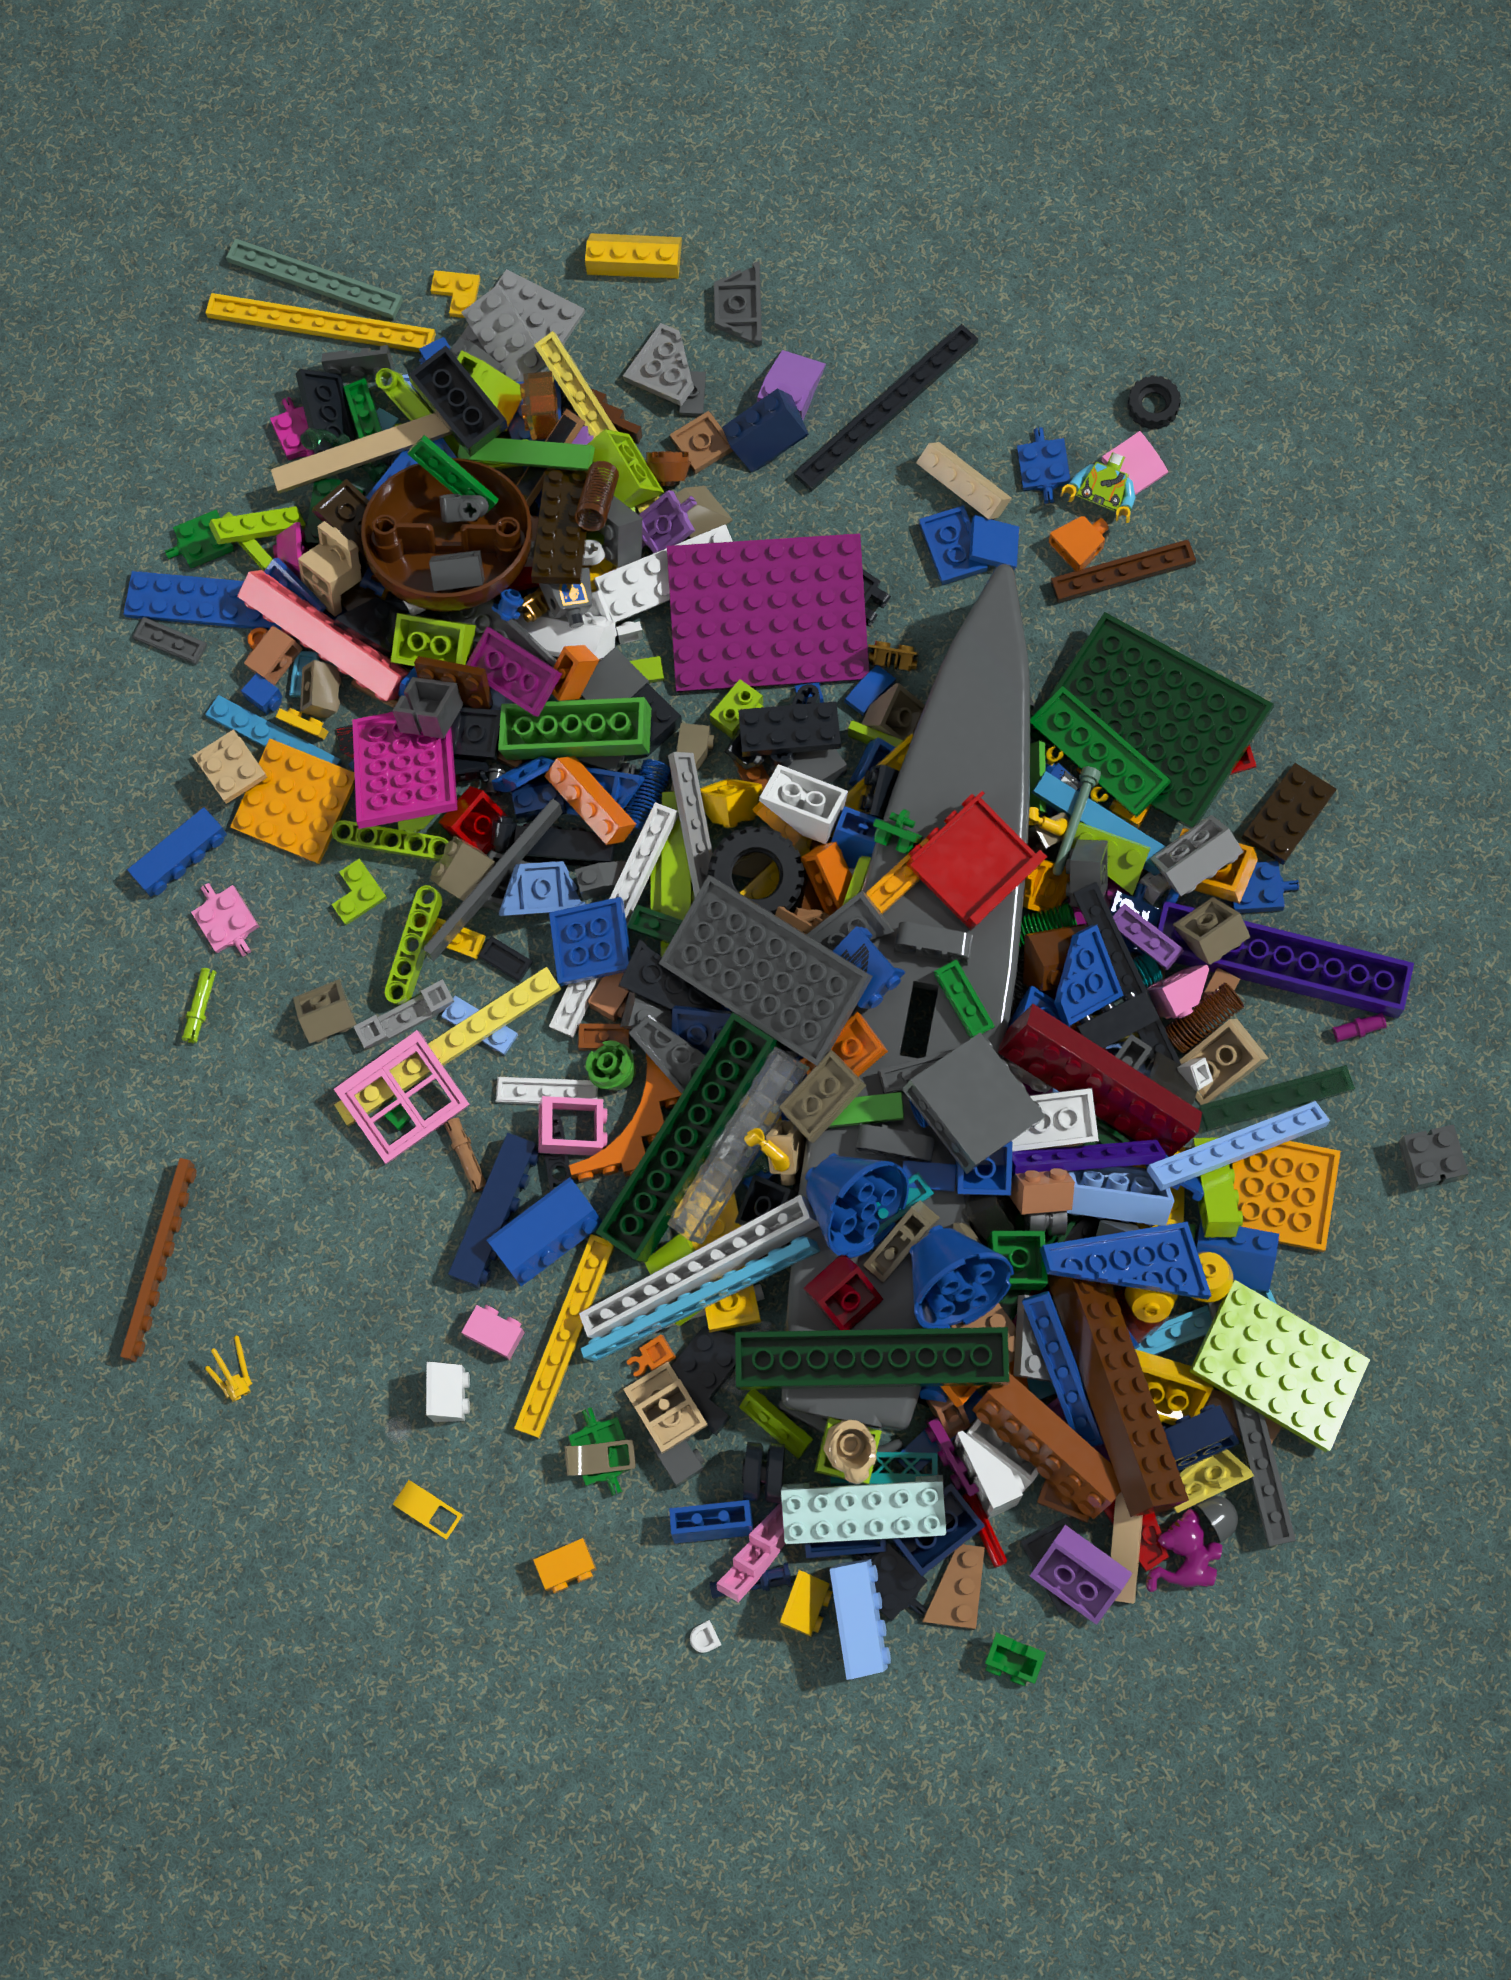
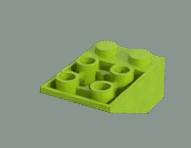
M461 350L457 358L458 361L504 416L509 427L527 389L483 360Z

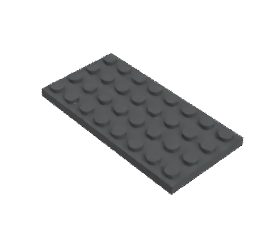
M710 875L706 878L659 962L663 967L816 1066L832 1049L873 977Z

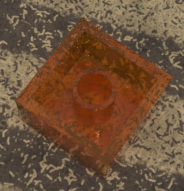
M552 371L524 374V383H520L521 398H523L521 410L525 431H530L532 440L546 439L559 421Z

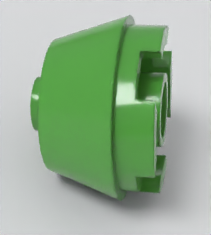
M605 1041L603 1046L599 1047L595 1052L591 1051L587 1057L586 1070L588 1071L589 1079L598 1088L614 1091L622 1090L632 1083L636 1075L633 1054L629 1047L622 1043Z

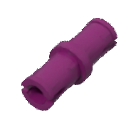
M1379 1013L1378 1015L1363 1019L1359 1017L1354 1018L1353 1022L1332 1027V1031L1338 1043L1359 1036V1038L1365 1037L1367 1033L1387 1028L1383 1013Z

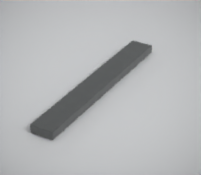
M553 799L545 806L426 944L424 951L428 958L435 961L513 871L514 866L519 864L562 814L560 803Z

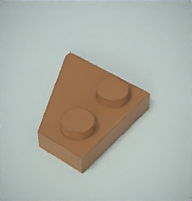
M781 906L777 908L775 913L777 917L804 934H808L830 916L822 910H806L802 908H796L795 913H792Z

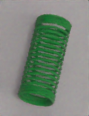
M1070 903L1058 905L1057 908L1054 906L1053 910L1049 908V912L1045 909V914L1041 910L1040 914L1036 912V916L1034 913H1032V917L1029 914L1027 917L1023 916L1020 932L1022 946L1019 943V950L1024 949L1025 934L1040 932V930L1045 931L1049 930V928L1051 930L1053 926L1054 929H1057L1058 926L1062 928V924L1063 927L1077 925Z

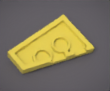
M1225 1450L1187 1467L1180 1473L1189 1501L1173 1509L1179 1513L1254 1475L1229 1450Z

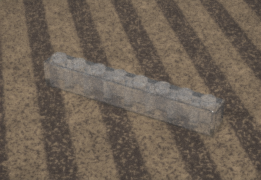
M778 1047L773 1049L767 1056L761 1071L753 1079L747 1094L740 1100L739 1107L733 1117L727 1122L719 1140L714 1143L708 1158L700 1166L694 1181L686 1189L680 1204L672 1212V1217L667 1223L669 1226L690 1241L699 1244L704 1242L761 1148L759 1144L753 1147L748 1146L744 1137L747 1136V1132L760 1128L766 1140V1135L774 1127L782 1114L778 1107L801 1083L810 1068L808 1065L789 1052Z

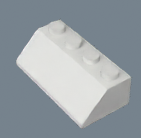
M547 610L545 614L534 622H526L523 618V611L520 612L519 618L515 619L552 656L559 657L564 646L585 645L600 659L615 648V622L608 621L602 616L586 617L585 614H582L584 625L577 628H570L567 617L555 618L551 610Z

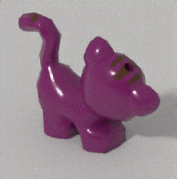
M1188 1509L1182 1518L1177 1519L1168 1528L1167 1532L1160 1535L1158 1541L1161 1546L1172 1550L1177 1555L1185 1556V1561L1175 1573L1160 1566L1150 1570L1146 1579V1586L1149 1592L1157 1590L1158 1578H1162L1168 1583L1178 1584L1184 1588L1198 1585L1206 1587L1214 1585L1217 1569L1208 1566L1210 1561L1220 1559L1223 1545L1216 1542L1203 1545L1204 1531L1196 1511Z

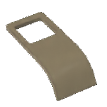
M633 1440L582 1446H564L567 1476L635 1469L636 1467ZM627 1444L630 1464L627 1466L610 1467L608 1447Z

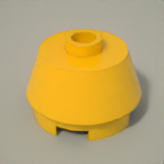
M1198 1252L1211 1297L1208 1300L1191 1298L1201 1302L1218 1301L1224 1298L1232 1287V1269L1228 1262L1220 1255L1212 1252Z
M1126 1287L1124 1293L1126 1302L1134 1315L1139 1320L1148 1323L1160 1322L1166 1319L1178 1297L1175 1294Z

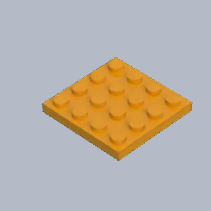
M269 738L258 763L268 778L245 792L230 828L320 864L333 837L332 828L336 822L340 821L355 787V773Z
M1288 1141L1232 1163L1231 1169H1234L1235 1173L1233 1187L1239 1193L1237 1207L1238 1211H1242L1243 1225L1241 1227L1278 1233L1279 1244L1325 1252L1341 1151Z

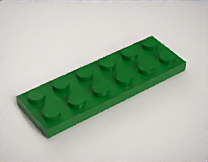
M1063 686L1030 719V725L1060 752L1063 751V754L1081 770L1086 766L1099 770L1101 777L1098 785L1135 818L1171 783L1167 776Z

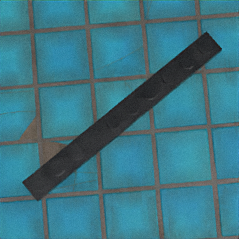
M963 324L958 326L795 472V478L812 492L978 343V338Z

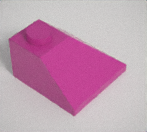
M296 522L276 536L277 545H273L274 558H279L301 580L298 558L308 552V548L305 544L306 535L301 523Z

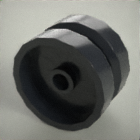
M747 1442L746 1457L743 1460L742 1484H744L743 1500L757 1502L761 1494V1485H765V1499L767 1503L781 1504L785 1444L771 1443L768 1447L767 1460H763L762 1444L759 1442Z

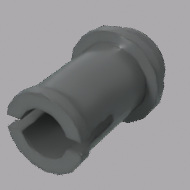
M491 764L489 771L486 772L489 774V781L487 782L485 793L487 795L491 793L490 796L500 797L501 791L494 790L491 781L506 772L503 766Z

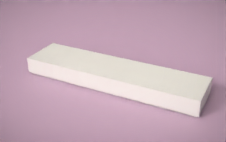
M498 1077L496 1103L539 1104L542 1096L598 1099V1087L590 1080Z

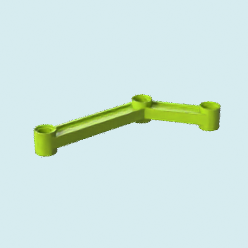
M383 368L377 372L375 378L377 386L389 396L410 421L434 413L404 380L401 374L388 368ZM392 376V382L388 385V379ZM452 434L443 437L457 457L460 443ZM482 463V464L488 465V466H490V467H492V468H494V469H496V470H497V469H503V468H509V467L518 466V465H505V464Z

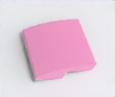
M1141 431L1102 456V462L1107 465L1112 452L1125 457L1120 471L1129 474V478L1133 481L1135 495L1168 473L1163 461Z

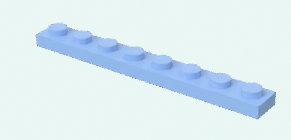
M1314 1101L1149 1164L1146 1171L1161 1191L1324 1128L1330 1120L1317 1102Z

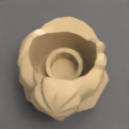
M841 1420L840 1423L828 1429L823 1450L833 1468L844 1472L847 1481L855 1484L865 1481L869 1477L870 1467L875 1464L877 1458L876 1441L865 1424L857 1420Z

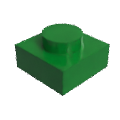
M395 1097L388 1105L397 1100V1097ZM399 1104L384 1115L399 1131L411 1120L402 1104Z

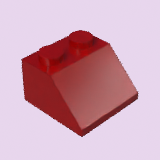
M469 786L457 800L458 810L447 812L438 823L452 837L456 836L487 855L493 848V845H491L493 820H498V816L507 815L483 790Z

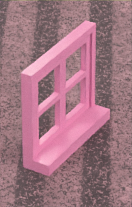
M418 1030L334 1088L385 1164L394 1160L470 1106L467 1099L427 1044L422 1033ZM415 1052H418L432 1072V1075L405 1093L390 1070ZM380 1077H383L397 1097V1100L370 1118L355 1095ZM436 1079L452 1102L424 1121L409 1097ZM399 1104H402L416 1127L389 1146L374 1122Z

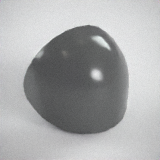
M1212 1496L1195 1504V1507L1198 1506L1214 1527L1219 1537V1543L1228 1539L1235 1532L1238 1525V1515L1235 1507L1229 1500L1221 1496Z

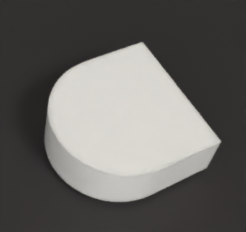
M710 1620L697 1626L691 1632V1645L698 1652L707 1653L721 1646Z

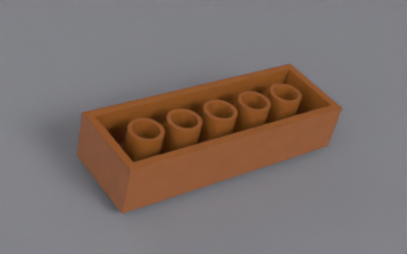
M1009 1373V1385H993L972 1410L981 1422L988 1424L996 1431L1002 1441L1008 1442L1013 1446L1022 1459L1033 1464L1042 1477L1053 1482L1062 1495L1072 1499L1083 1514L1093 1519L1096 1518L1121 1492L1112 1464Z

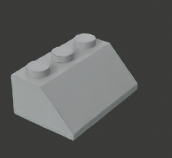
M1210 815L1152 856L1150 860L1169 885L1182 896L1192 892L1196 885L1203 880L1212 878L1226 864L1236 861L1238 856L1244 851L1230 829L1213 815Z

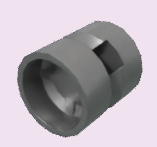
M1067 1211L1024 1214L1025 1231H1046L1049 1236H1064L1067 1230Z

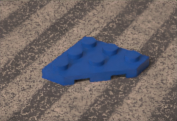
M1091 925L1072 935L1054 1001L1061 1022L1067 1026L1074 1024L1123 996L1097 925Z

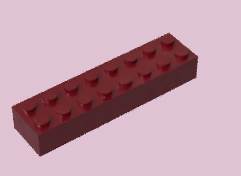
M1032 1004L1007 1029L999 1047L998 1053L1059 1092L1092 1088L1095 1115L1134 1140H1157L1166 1155L1170 1157L1198 1134L1202 1117L1200 1110L1036 1005Z

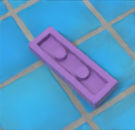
M1125 903L1114 914L1113 918L1121 935L1166 970L1183 953L1182 947Z

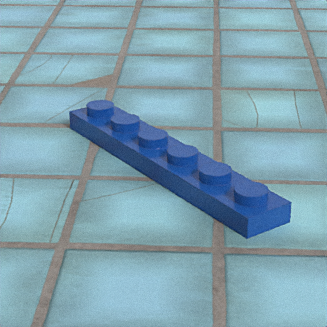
M1049 1291L1024 1298L1022 1300L1024 1309L1068 1425L1092 1447L1103 1444L1104 1440Z

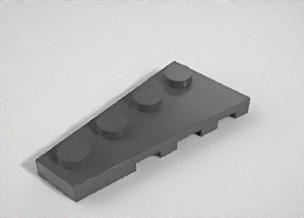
M650 1015L646 1016L629 1031V1034L675 1087L683 1093L706 1055Z

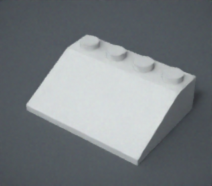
M963 1431L958 1432L953 1446L967 1468L969 1481L972 1484L975 1483L979 1489V1492L976 1494L987 1518L989 1519L1017 1506L1025 1489L1018 1474L1013 1475L1010 1468Z

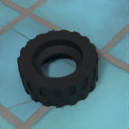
M1151 375L1150 377H1143L1140 381L1135 382L1134 387L1132 386L1127 404L1129 416L1143 428L1146 427L1153 430L1156 428L1162 429L1164 426L1167 427L1176 419V415L1179 412L1181 395L1180 391L1177 390L1178 387L1171 380H1167L1163 376ZM1150 393L1159 394L1165 400V407L1158 413L1148 412L1142 405L1143 398Z

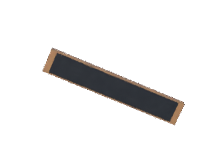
M566 409L545 442L572 444L585 421ZM529 466L516 486L523 494L529 508L543 488L545 469L555 470V468Z

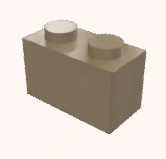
M313 660L302 667L301 713L328 718L338 711L340 706L338 692L341 685V677L339 676L340 671H338L337 666Z

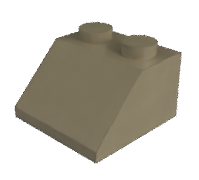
M454 836L452 841H449L445 846L444 854L440 861L432 868L430 879L441 888L464 901L489 873L496 862L478 848Z
M1214 897L1173 924L1174 929L1196 957L1209 965L1220 960L1223 955L1239 947L1242 942L1250 938L1241 914Z
M340 979L293 997L298 1020L309 1044L315 1041L321 1042L337 1032H346L356 1025L354 1014Z

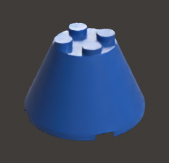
M832 1153L817 1167L810 1168L805 1176V1179L808 1181L806 1194L828 1247L836 1255H846L849 1258L865 1254L887 1237L895 1227V1222H892L891 1225L877 1235L875 1234L879 1226L897 1214L899 1209L904 1210L909 1194L907 1174L900 1166L890 1161L844 1157ZM881 1208L888 1210V1217L885 1219H881L878 1216V1211Z
M941 1225L935 1226L930 1229L927 1236L914 1244L909 1250L912 1258L914 1314L919 1324L925 1329L951 1328V1325L961 1322L964 1325H968L992 1310L1003 1299L1011 1286L1009 1278L1010 1275L1014 1274V1271L1008 1259L954 1229L943 1228Z

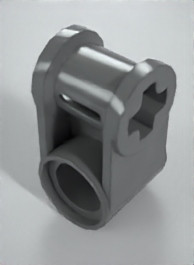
M448 494L439 497L442 522L475 521L488 512V502L480 495Z

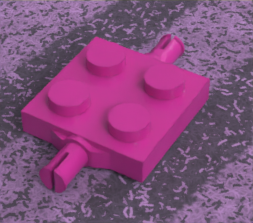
M287 397V401L284 398L282 403L286 412L271 417L270 421L288 461L297 457L314 455L304 407L295 408L291 397Z

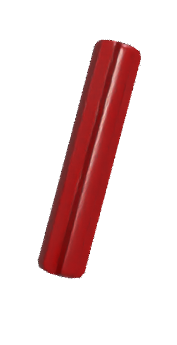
M965 1493L962 1497L985 1525L978 1533L993 1566L996 1568L1006 1564V1556L977 1494L969 1496Z

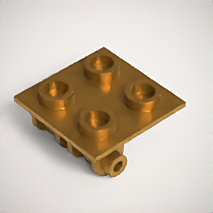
M540 587L533 594L523 598L522 606L517 609L519 613L523 611V618L526 622H534L545 614L547 610H550Z
M876 640L874 645L869 644L868 647L875 648L874 653L870 652L868 662H873L872 665L885 666L886 656L889 653L887 668L890 667L892 654H896L894 669H897L898 658L901 655L899 669L916 670L918 660H913L914 655L919 656V653L914 652L915 647L899 645V649L890 648L891 643Z

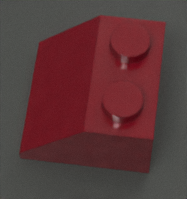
M846 1255L838 1256L803 1288L838 1330H850L884 1300L862 1270Z

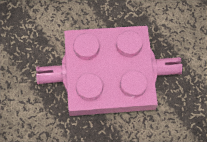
M209 883L205 884L206 888L202 886L201 890L208 900L192 911V915L216 953L236 945L241 956L247 955L245 952L250 953L251 950L244 940L260 926L233 885L223 892L215 894Z

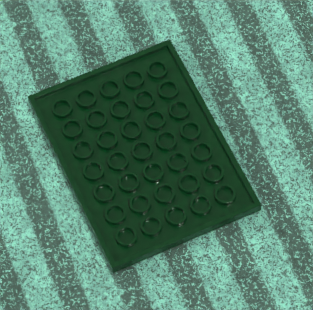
M1106 612L1103 613L1047 699L1048 701L1062 686L1065 687L1167 776L1171 783L1153 800L1150 806L1190 829L1199 824L1274 708L1272 702ZM1030 725L1031 739L1036 742H1044L1047 748L1054 747L1053 744ZM1055 747L1053 751L1059 754L1060 751Z

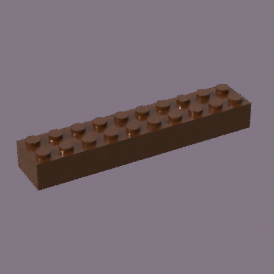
M1047 1274L1051 1293L1130 1517L1167 1511L1189 1501L1112 1284Z

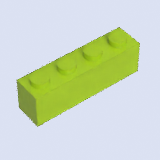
M1193 1138L1191 1148L1217 1138ZM1228 1164L1199 1176L1204 1191L1202 1199L1198 1201L1204 1237H1236L1238 1228L1243 1225L1242 1211H1238L1237 1207L1239 1193L1233 1187L1235 1173L1234 1169H1230Z

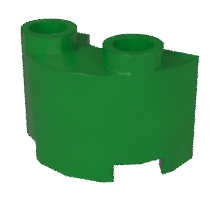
M996 1632L985 1665H987L985 1671L996 1676H1001L1002 1672L1011 1675V1682L1024 1687L1027 1682L1035 1684L1046 1652Z

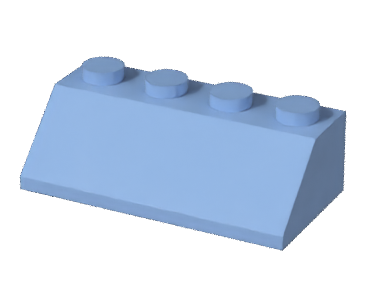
M1128 1166L1067 1171L1075 1181L1072 1210L1067 1211L1071 1215L1093 1216L1098 1219H1115L1125 1223L1137 1222L1148 1226H1164L1167 1224L1174 1198L1170 1187L1160 1191L1145 1168Z
M871 1559L839 1563L830 1568L846 1680L884 1672L888 1668L887 1664L891 1663L889 1648L884 1646L883 1637L886 1636V1625L884 1620H880L879 1609H882V1599L880 1592L876 1593L875 1582L878 1581L876 1565H872Z

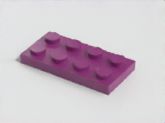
M490 627L485 629L466 664L468 666L484 668L491 688L537 717L540 715L562 673Z

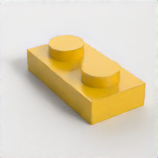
M279 708L276 718L325 740L329 731L322 727L323 722L310 717L309 721L301 718L302 713L292 708H289L288 711Z

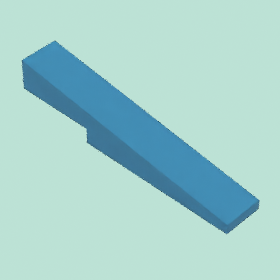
M1046 771L1032 790L1034 795L1059 813H1066L1070 820L1079 794L1077 790ZM1088 798L1080 822L1151 847L1143 868L1154 876L1160 874L1150 858L1164 849L1165 846Z

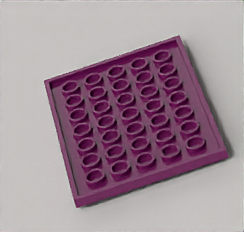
M860 533L667 546L676 692L731 689L739 679L750 687L862 680L869 673Z

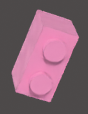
M476 1305L461 1333L472 1341L510 1360L525 1333L520 1328L521 1323L511 1317H507L505 1320L497 1316L499 1312L488 1305H485L484 1308Z

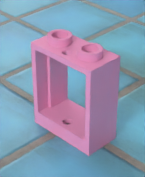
M542 1096L539 1103L538 1153L593 1156L603 1148H606L607 1132H603V1124L607 1122V1108H603V1099ZM552 1109L594 1111V1141L552 1139Z

